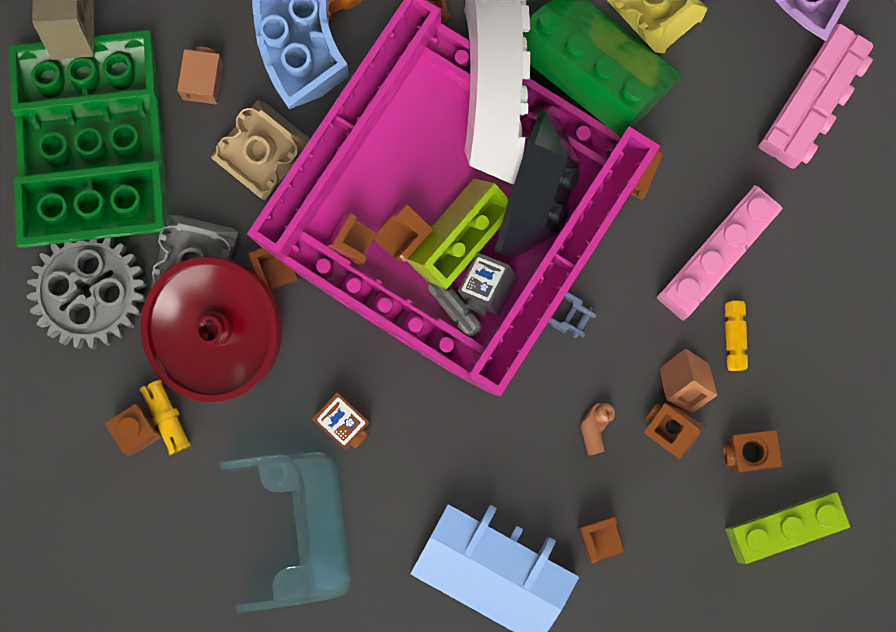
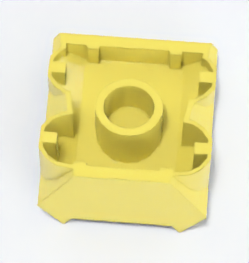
M607 0L655 53H665L671 44L695 24L702 22L708 9L700 0Z

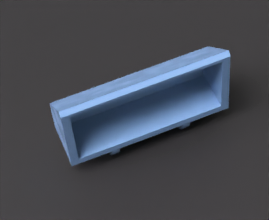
M448 504L415 564L411 575L513 632H548L579 579L577 575L548 560L556 540L547 537L537 554L517 543L523 531L522 528L516 526L512 535L508 538L488 527L497 509L493 505H489L479 522Z

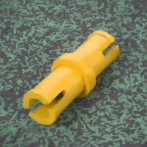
M157 380L148 384V386L140 388L139 390L153 416V419L150 421L153 426L158 427L168 448L169 455L191 446L177 416L180 413L177 408L173 409L162 381Z

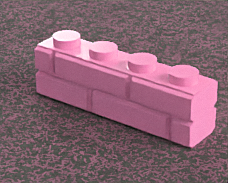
M837 24L758 146L759 149L772 157H776L778 161L793 169L801 161L807 164L818 148V145L813 142L819 132L825 135L837 118L831 114L838 103L844 106L855 88L850 85L855 75L862 77L873 61L868 56L873 48V43L860 35H855L853 31L842 24Z
M755 185L657 296V299L681 320L684 321L699 306V303L705 299L745 253L746 249L752 245L783 209L781 205Z

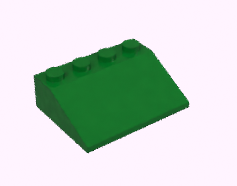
M552 0L544 4L530 17L529 32H523V37H526L527 52H530V65L621 138L628 127L634 128L683 76L588 0Z

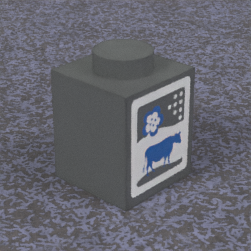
M477 252L458 292L467 301L466 307L481 315H485L487 311L499 315L518 277L510 265Z

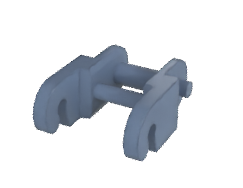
M567 292L564 297L572 303V308L567 317L561 323L553 318H550L548 322L552 327L563 333L569 330L573 332V337L577 338L580 336L585 338L586 334L583 332L585 325L590 317L596 318L597 315L592 312V307L586 309L581 306L582 300ZM576 310H578L583 315L577 326L574 327L569 322Z

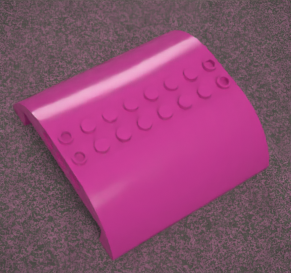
M403 0L247 235L287 267L366 320L451 373L500 397L659 150L660 145L630 126L621 138L601 122L535 81L522 79V85L527 87L528 114L520 116L522 125L521 137H525L524 152L533 126L537 122L536 119L539 111H545L560 120L580 162V179L577 187L571 191L567 203L569 207L567 219L560 226L556 235L513 258L494 251L497 240L500 237L499 228L478 252L510 265L518 278L499 315L489 311L485 315H481L470 310L481 323L482 329L472 338L466 336L428 290L429 282L407 261L397 262L374 240L365 253L366 261L364 264L358 265L326 246L344 214L352 213L357 216L356 220L377 232L399 206L407 204L432 227L474 178L495 183L508 199L514 184L469 166L464 151L470 100V41L441 23V9L429 1ZM474 258L450 285L465 305L467 301L458 290Z

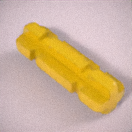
M738 300L728 301L725 304V317L728 318V321L725 322L726 351H730V355L727 356V368L730 371H744L748 368V355L744 353L747 350L746 321L743 320V317L746 316V305L744 301Z

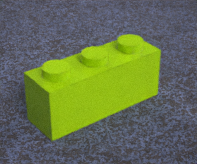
M474 178L432 226V232L406 261L427 282L447 289L476 256L477 252L483 248L501 227L509 199L495 183Z
M832 492L725 528L737 563L748 564L851 527L838 492Z

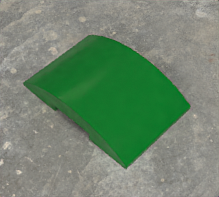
M150 30L94 36V56L51 60L42 42L8 46L11 111L15 116L17 177H14L16 246L23 248L165 231L167 200L165 144L158 75Z

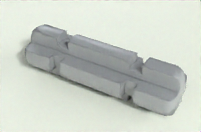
M431 283L428 284V290L438 300V303L463 334L472 338L481 331V323L469 308L466 307L465 303L451 286L445 289Z

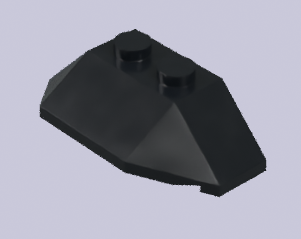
M541 110L538 113L537 122L533 126L503 217L499 232L500 237L494 250L513 258L558 233L560 226L565 223L568 216L569 207L567 203L571 191L577 187L580 179V162L560 120Z

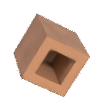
M195 47L194 51L184 49L177 89L183 100L218 105L224 63L215 50L207 47Z

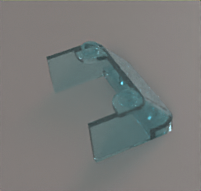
M310 452L220 462L221 470L228 472L259 468L260 480L265 488L272 492H292L300 566L285 568L275 576L272 584L274 599L236 605L237 613L334 599L345 594L351 584V573L339 474L335 460L324 452Z

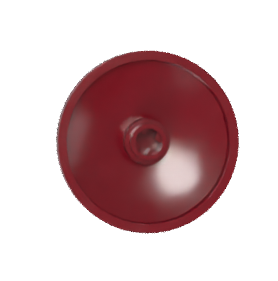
M208 256L193 258L176 264L155 282L143 306L141 338L146 357L152 369L169 388L195 401L215 403L244 395L253 390L267 377L279 354L282 340V322L279 308L272 292L254 271L235 260Z

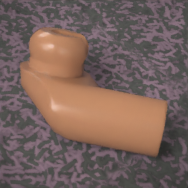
M597 403L592 406L581 422V431L588 456L606 452L601 433L615 417V410L608 403Z

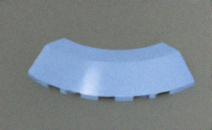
M252 0L256 39L265 68L276 91L289 109L322 97L349 77L348 65L339 53L329 29V0Z

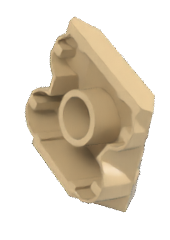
M257 100L251 108L243 109L236 118L235 128L227 137L220 140L211 158L258 197L266 200L289 172L310 138L272 109L270 105Z

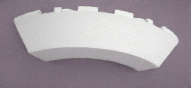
M465 0L464 12L469 31L471 69L469 114L464 151L469 166L514 184L523 158L525 137H521L522 125L520 116L528 114L527 87L522 85V79H530V52H527L526 37H523V32H529L530 30L529 6H526V0Z

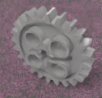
M111 237L105 238L102 244L101 239L77 241L76 243L67 242L64 243L63 248L50 244L54 254L49 257L46 254L40 253L39 256L45 264L43 267L32 266L31 269L38 273L39 276L38 279L27 281L28 284L36 288V292L28 294L27 299L38 302L37 305L30 309V313L43 315L36 324L42 328L51 325L47 335L54 338L61 333L59 343L67 345L73 338V345L77 349L82 348L85 340L91 349H96L98 339H101L105 345L109 346L111 345L110 334L112 333L122 339L124 336L120 327L126 325L127 327L134 328V324L129 317L131 314L141 316L142 312L135 307L136 302H145L146 300L144 296L137 293V290L146 287L147 284L142 280H136V277L144 271L140 266L130 267L137 258L133 254L123 257L127 248L122 243L113 249L114 239ZM91 258H98V269L92 274H85L84 265L86 261ZM113 271V275L110 278L103 279L107 272ZM62 279H68V291L61 296H56V284ZM85 284L91 286L90 292L92 295L88 298L83 295L85 292L82 287ZM118 286L120 289L118 299L112 303H107L104 297L106 290L109 287ZM70 303L65 311H61L62 305ZM83 307H89V320L84 324L78 325L75 320L77 311Z

